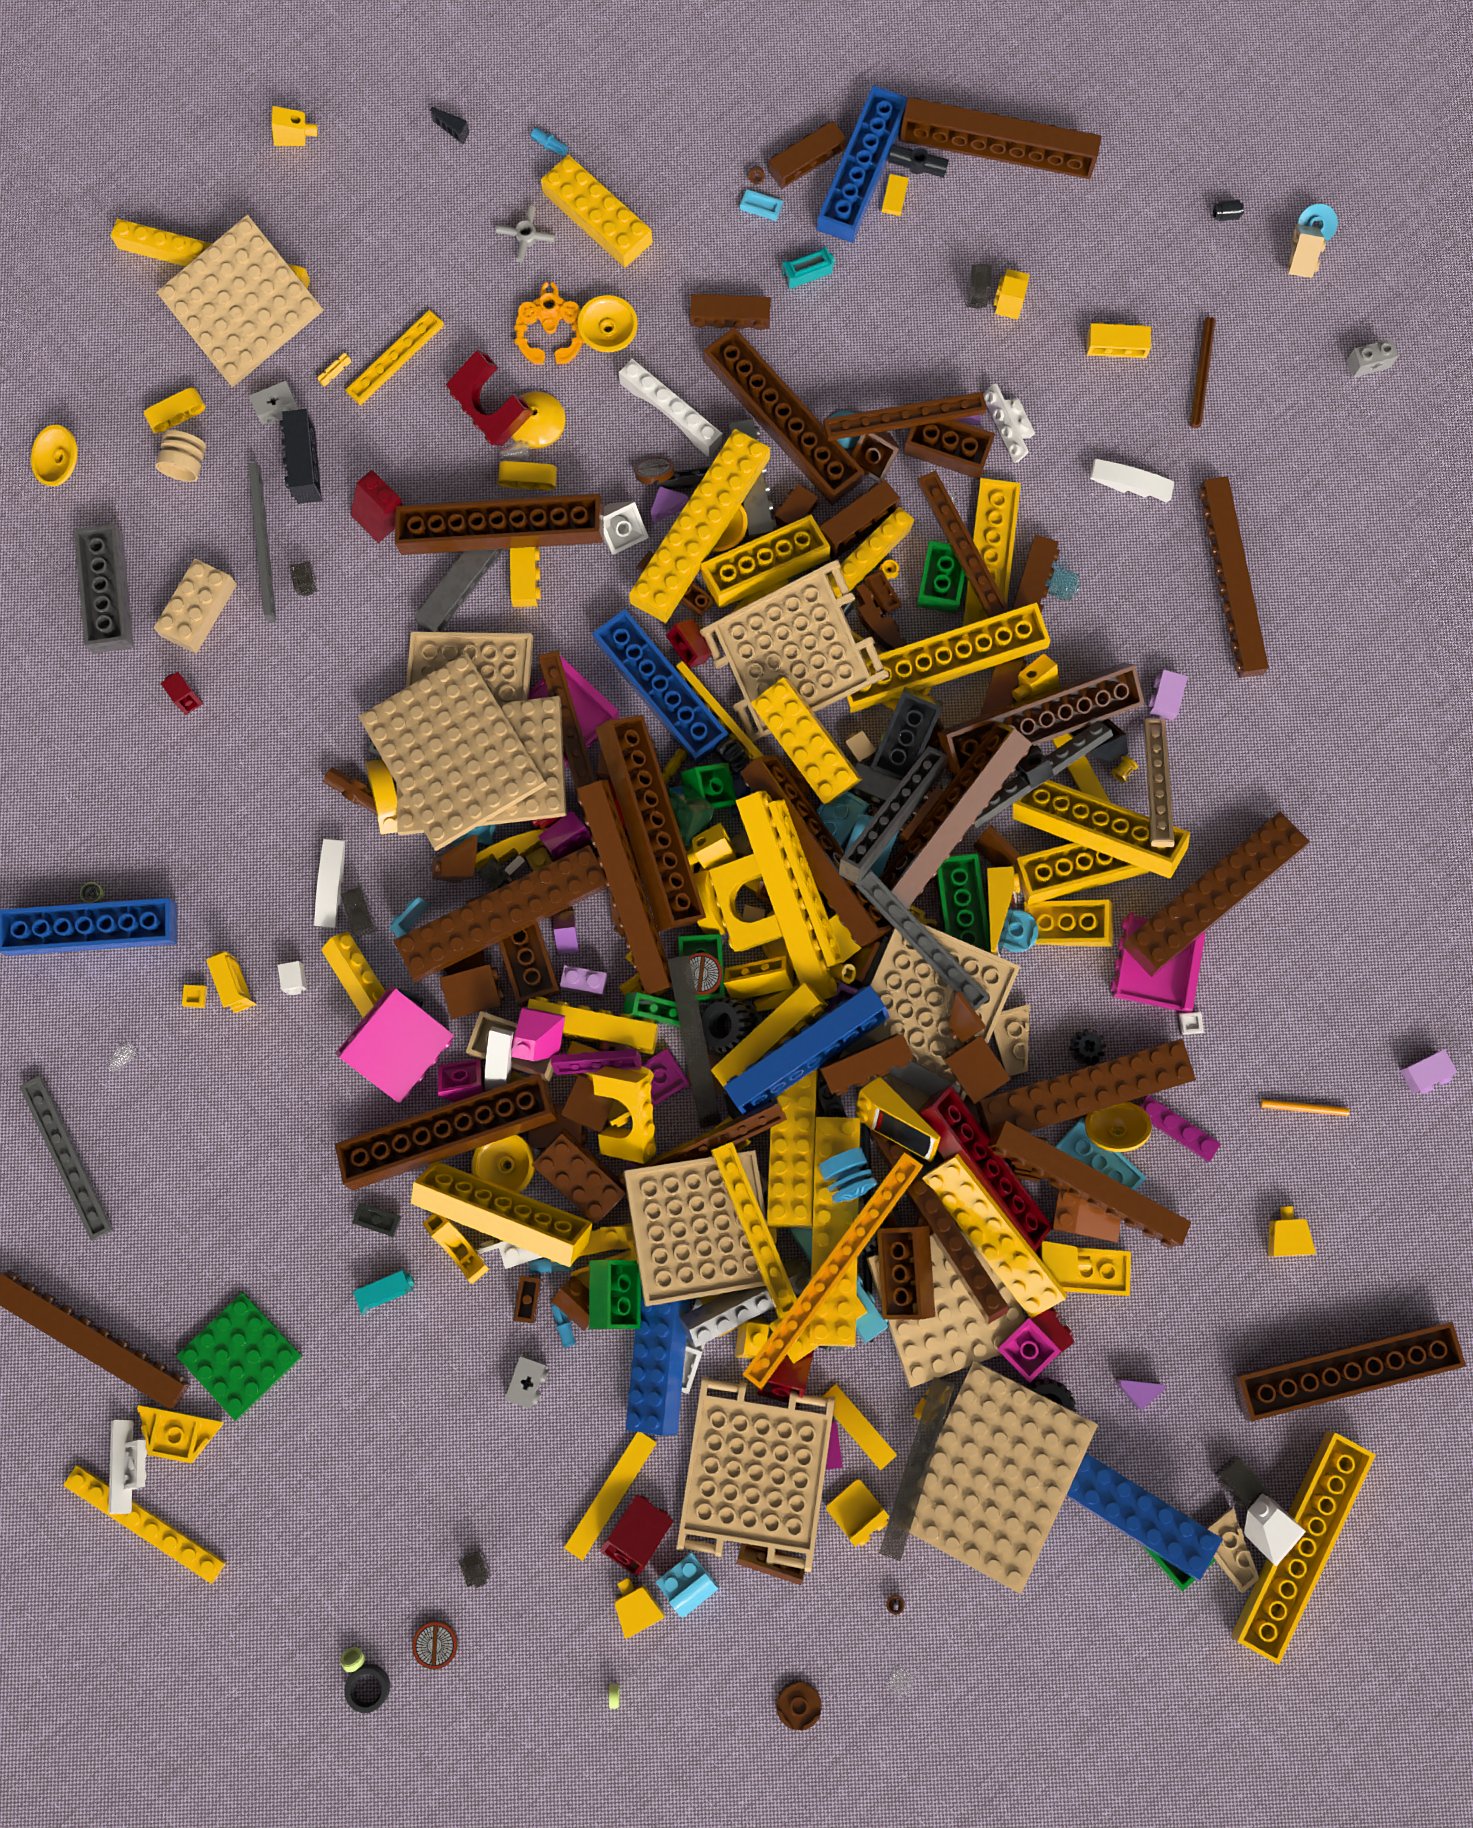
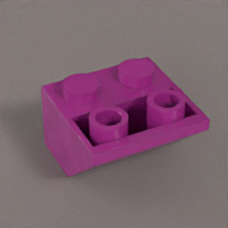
M572 811L538 836L555 861L590 845L593 852L597 850L585 825Z

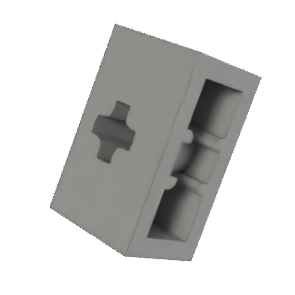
M1388 339L1354 348L1346 361L1352 377L1355 378L1391 368L1399 356L1393 340Z
M286 381L249 395L262 425L271 424L281 418L282 411L299 409Z
M523 1355L520 1356L505 1400L529 1409L533 1407V1404L537 1405L541 1396V1392L538 1391L541 1382L545 1383L549 1370H546L547 1364ZM529 1377H531V1382L534 1383V1385L529 1386L527 1389L525 1388L526 1384L523 1382V1380H526Z

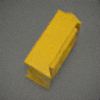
M218 951L213 953L211 958L206 959L224 1008L230 1006L233 1013H237L257 1005L249 1000L251 996L239 963L236 962L238 961L236 957L227 951Z

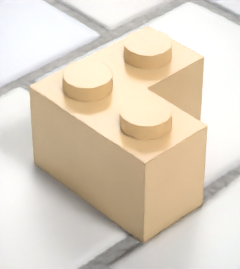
M1296 224L1290 243L1292 252L1287 271L1292 275L1312 278L1314 272H1317L1319 269L1320 260L1318 258L1320 252H1323L1325 249L1326 240H1324V235L1320 228Z

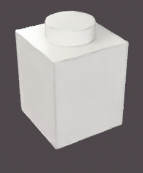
M296 961L278 965L282 991L288 993V995L301 994V990L307 989L304 964Z

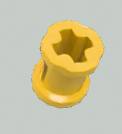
M1126 755L1122 757V761L1116 769L1110 772L1121 783H1125L1131 772L1138 768V764Z
M838 963L830 966L829 972L835 981L841 980L844 983H851L856 977V969L852 964L842 965Z

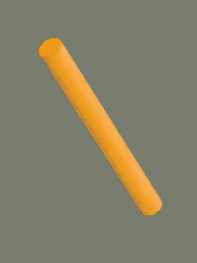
M1261 1099L1260 1104L1261 1108L1341 1116L1349 1115L1348 1107Z

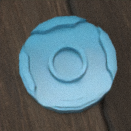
M1014 910L1003 948L1010 952H1022L1034 945L1038 938V926L1031 914L1022 910Z

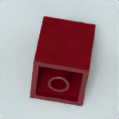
M371 470L356 483L351 517L379 544L395 530L396 506H403L400 497Z
M814 1350L796 1363H793L787 1354L763 1388L760 1389L758 1387L757 1395L789 1403L790 1392L795 1390L799 1393L798 1397L803 1398Z
M638 1495L634 1497L599 1550L635 1577L645 1568L674 1522L668 1512L663 1509L658 1510L651 1505L652 1502L648 1498Z

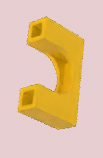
M754 854L709 870L711 875L709 881L711 886L715 888L717 894L715 897L716 903L722 910V922L724 927L728 929V941L734 952L745 951L783 937L776 915L755 922H749L742 918L737 911L736 895L740 887L746 882L762 877Z
M604 1066L593 1074L594 1095L614 1098L622 1102L632 1116L633 1128L630 1130L609 1126L598 1134L600 1154L644 1164L656 1155L649 1074Z

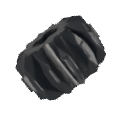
M732 737L724 739L716 748L718 757L723 763H729L730 771L733 773L742 771L750 762L745 749Z
M1084 1029L1083 1034L1078 1031L1075 1033L1076 1038L1070 1039V1042L1075 1046H1070L1069 1051H1076L1072 1058L1075 1059L1079 1056V1064H1083L1086 1059V1064L1090 1066L1092 1065V1060L1098 1063L1100 1062L1099 1056H1105V1052L1101 1049L1105 1048L1106 1044H1100L1099 1042L1104 1037L1101 1035L1096 1038V1030H1093L1091 1034H1089L1088 1029ZM1089 1043L1092 1047L1087 1051L1084 1050L1083 1047Z

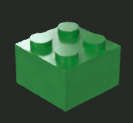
M729 763L695 767L681 772L690 814L722 809L737 804Z

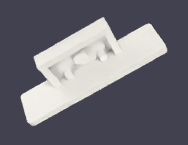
M992 384L983 393L984 400L1013 462L1018 463L1028 454V449L1023 439L1031 438L1035 432L1020 400H1004L998 385Z
M493 1240L481 1243V1248L477 1249V1253L481 1254L499 1248L505 1269L542 1257L506 1241L494 1243Z
M133 1420L111 1421L109 1514L131 1513L132 1489L145 1487L146 1440L133 1441Z

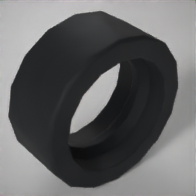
M374 1664L363 1665L348 1677L344 1686V1696L347 1704L359 1713H371L379 1709L390 1693V1680L387 1673L381 1667ZM370 1674L379 1680L381 1692L375 1701L364 1703L356 1697L354 1685L359 1677Z

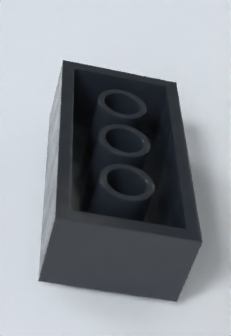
M307 409L282 411L283 419L280 420V428L284 432L281 444L283 451L286 452V457H283L284 468L288 476H285L286 488L290 489L291 497H294L298 504L321 502L322 493L315 425Z
M905 686L871 768L902 781L923 754L944 702Z

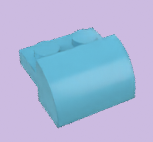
M693 1552L689 1553L656 1580L657 1585L669 1600L670 1605L682 1618L719 1589L716 1582L708 1571L703 1568Z

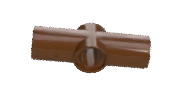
M334 767L328 770L323 780L326 785L342 793L343 797L356 805L359 804L377 815L372 791L366 785L353 777H348Z

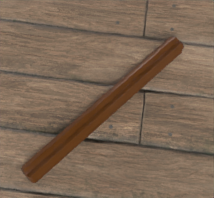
M1206 317L1203 325L1190 427L1200 428L1202 425L1216 322L1214 317Z

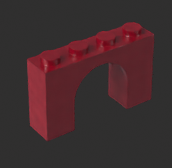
M476 350L447 382L446 386L450 390V395L462 405L461 409L474 420L473 424L475 427L483 431L486 441L491 445L503 447L530 418L534 411L522 397L512 395L498 411L490 415L485 413L480 403V392L485 382L499 367L487 353Z

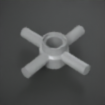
M532 205L528 206L525 220L519 222L516 228L497 225L496 233L516 236L520 243L516 260L521 263L524 262L527 247L534 245L536 240L555 243L556 240L555 234L536 231L533 226L536 207Z

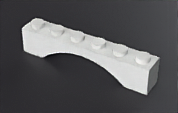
M631 359L619 371L620 384L634 396L649 402L663 412L684 432L693 445L707 457H710L722 445V432L635 360Z

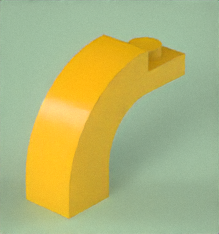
M383 759L367 761L365 764L368 782L374 798L380 834L397 832V797L392 775Z
M700 865L699 871L694 873L693 876L706 918L697 923L706 935L726 934L728 929L723 925V913L716 903L715 897L717 894L709 881L710 872L709 870H704L702 865Z
M433 1213L422 1223L431 1237L451 1256L471 1284L489 1270L481 1255L477 1253L474 1246L450 1219Z

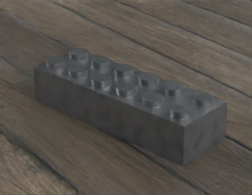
M116 524L74 529L84 646L92 654L134 648L123 533Z

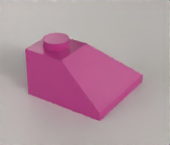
M522 1007L514 1036L511 1057L536 1061L551 1058L552 1055H559L565 1015Z
M481 1059L438 1065V1095L454 1103L485 1092Z
M1030 1318L998 1348L1000 1353L1029 1383L1061 1352Z

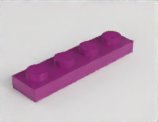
M637 1049L606 1050L603 1052H582L579 1054L551 1056V1065L556 1075L597 1072L604 1066L623 1070L641 1069L642 1063Z
M1149 1095L1145 1096L1139 1106L1149 1115L1151 1124L1206 1162L1211 1161L1221 1143Z

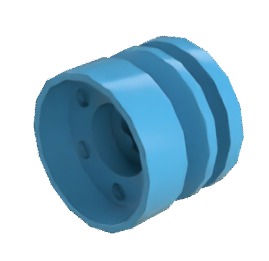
M861 1148L842 1152L827 1159L818 1166L824 1181L835 1180L828 1187L829 1192H836L831 1196L834 1203L855 1199L877 1185L875 1178L866 1179L872 1175L871 1170L860 1171V1168L867 1163Z

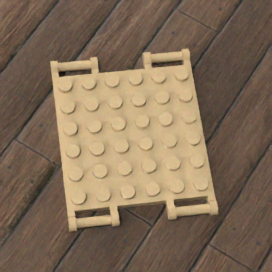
M838 560L830 562L700 630L701 636L705 638L712 652L715 668H722L729 663L745 699L734 704L732 707L738 713L746 734L753 743L772 734V732L750 703L783 677L788 678L813 712L889 677L875 650L873 638L869 637L857 643L842 611L841 606L855 600V597L847 587L839 569L841 566ZM831 571L842 594V597L838 599L827 577V573ZM714 631L716 632L718 639L722 645V648L725 652L726 656L723 658L712 636V633ZM866 648L877 673L872 676L860 651ZM747 706L759 730L757 733H755L745 711Z
M703 1376L677 1550L684 1551V1549L712 1553L716 1557H722L724 1540L768 1547L766 1562L768 1565L782 1564L805 1569V1572H811L835 1397L828 1396V1398L804 1394L803 1398H799L798 1391L791 1390L789 1406L786 1408L744 1401L747 1387L745 1382L737 1384L709 1379L710 1377ZM710 1388L738 1393V1398L736 1400L707 1395V1391ZM796 1402L827 1407L826 1414L795 1409ZM686 1534L715 1538L717 1542L715 1545L686 1540ZM775 1549L807 1554L806 1560L775 1555Z

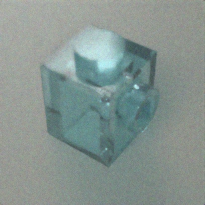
M1055 568L1047 594L1054 595L1060 600H1071L1073 594L1077 595L1081 583L1077 582L1079 574Z

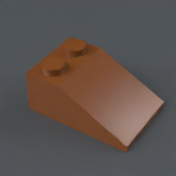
M1058 1188L1052 1231L1118 1243L1121 1219L1111 1218L1101 1208H1093L1087 1205L1086 1200L1072 1197L1066 1189Z

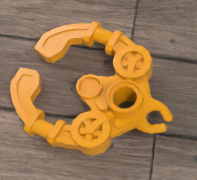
M545 282L541 287L540 297L533 302H525L519 306V314L514 326V331H516L514 344L518 345L521 353L528 361L533 364H544L545 352L539 348H530L528 340L524 338V332L528 331L527 324H534L539 320L545 333L553 334L556 332L559 321L562 319L568 324H573L572 330L576 331V338H572L571 346L569 348H559L554 353L557 364H567L576 357L582 345L585 344L578 330L580 309L575 302H566L559 297L558 287L554 282L550 283L553 292L547 293L545 289L549 283ZM547 303L554 304V306L551 308L545 307Z

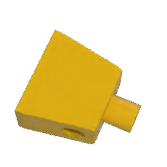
M277 106L272 107L274 146H305L306 136L317 137L318 125L306 123L304 112Z
M1042 654L1022 670L1018 675L1019 687L1012 691L1015 700L1019 702L1024 698L1027 699L1059 687L1057 664L1048 656Z
M721 823L693 837L692 844L694 850L686 853L690 865L700 862L704 870H711L738 860L735 846Z
M1293 1206L1280 1207L1281 1220L1270 1221L1268 1257L1316 1254L1307 1220L1295 1219Z
M1043 1241L1039 1246V1259L1057 1282L1078 1279V1270H1090L1091 1268L1090 1256H1078V1248L1075 1246Z
M754 1317L739 1325L735 1357L753 1360L766 1343L769 1324L762 1317Z
M629 1577L617 1583L622 1595L615 1599L614 1604L625 1639L665 1618V1612L644 1583L634 1588Z

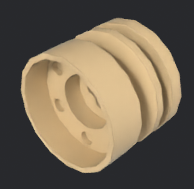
M168 430L164 432L163 441L160 446L162 451H159L155 465L156 469L162 474L186 482L196 481L201 469L199 462L203 460L206 444L201 439L182 431Z

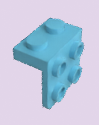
M421 897L413 898L406 905L407 909L402 914H398L393 918L389 929L397 935L395 939L411 932L409 928L431 905L427 900Z

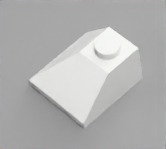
M634 501L610 503L604 506V540L612 555L649 538Z
M1263 1493L1247 1512L1244 1535L1275 1566L1279 1564L1306 1532L1280 1505Z

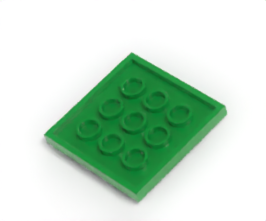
M242 1292L176 1357L233 1420L237 1421L303 1355L245 1292Z

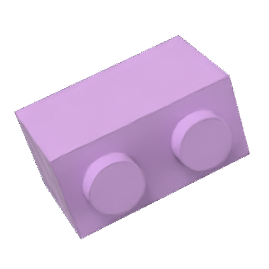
M1163 670L1160 676L1156 675L1153 687L1156 688L1155 694H1151L1148 706L1151 707L1149 714L1173 721L1178 715L1188 676Z
M564 965L560 987L565 991L604 998L608 976L604 972Z
M1445 1049L1400 1070L1411 1092L1416 1093L1420 1091L1421 1094L1433 1090L1432 1085L1438 1082L1442 1085L1453 1080L1451 1076L1458 1073Z

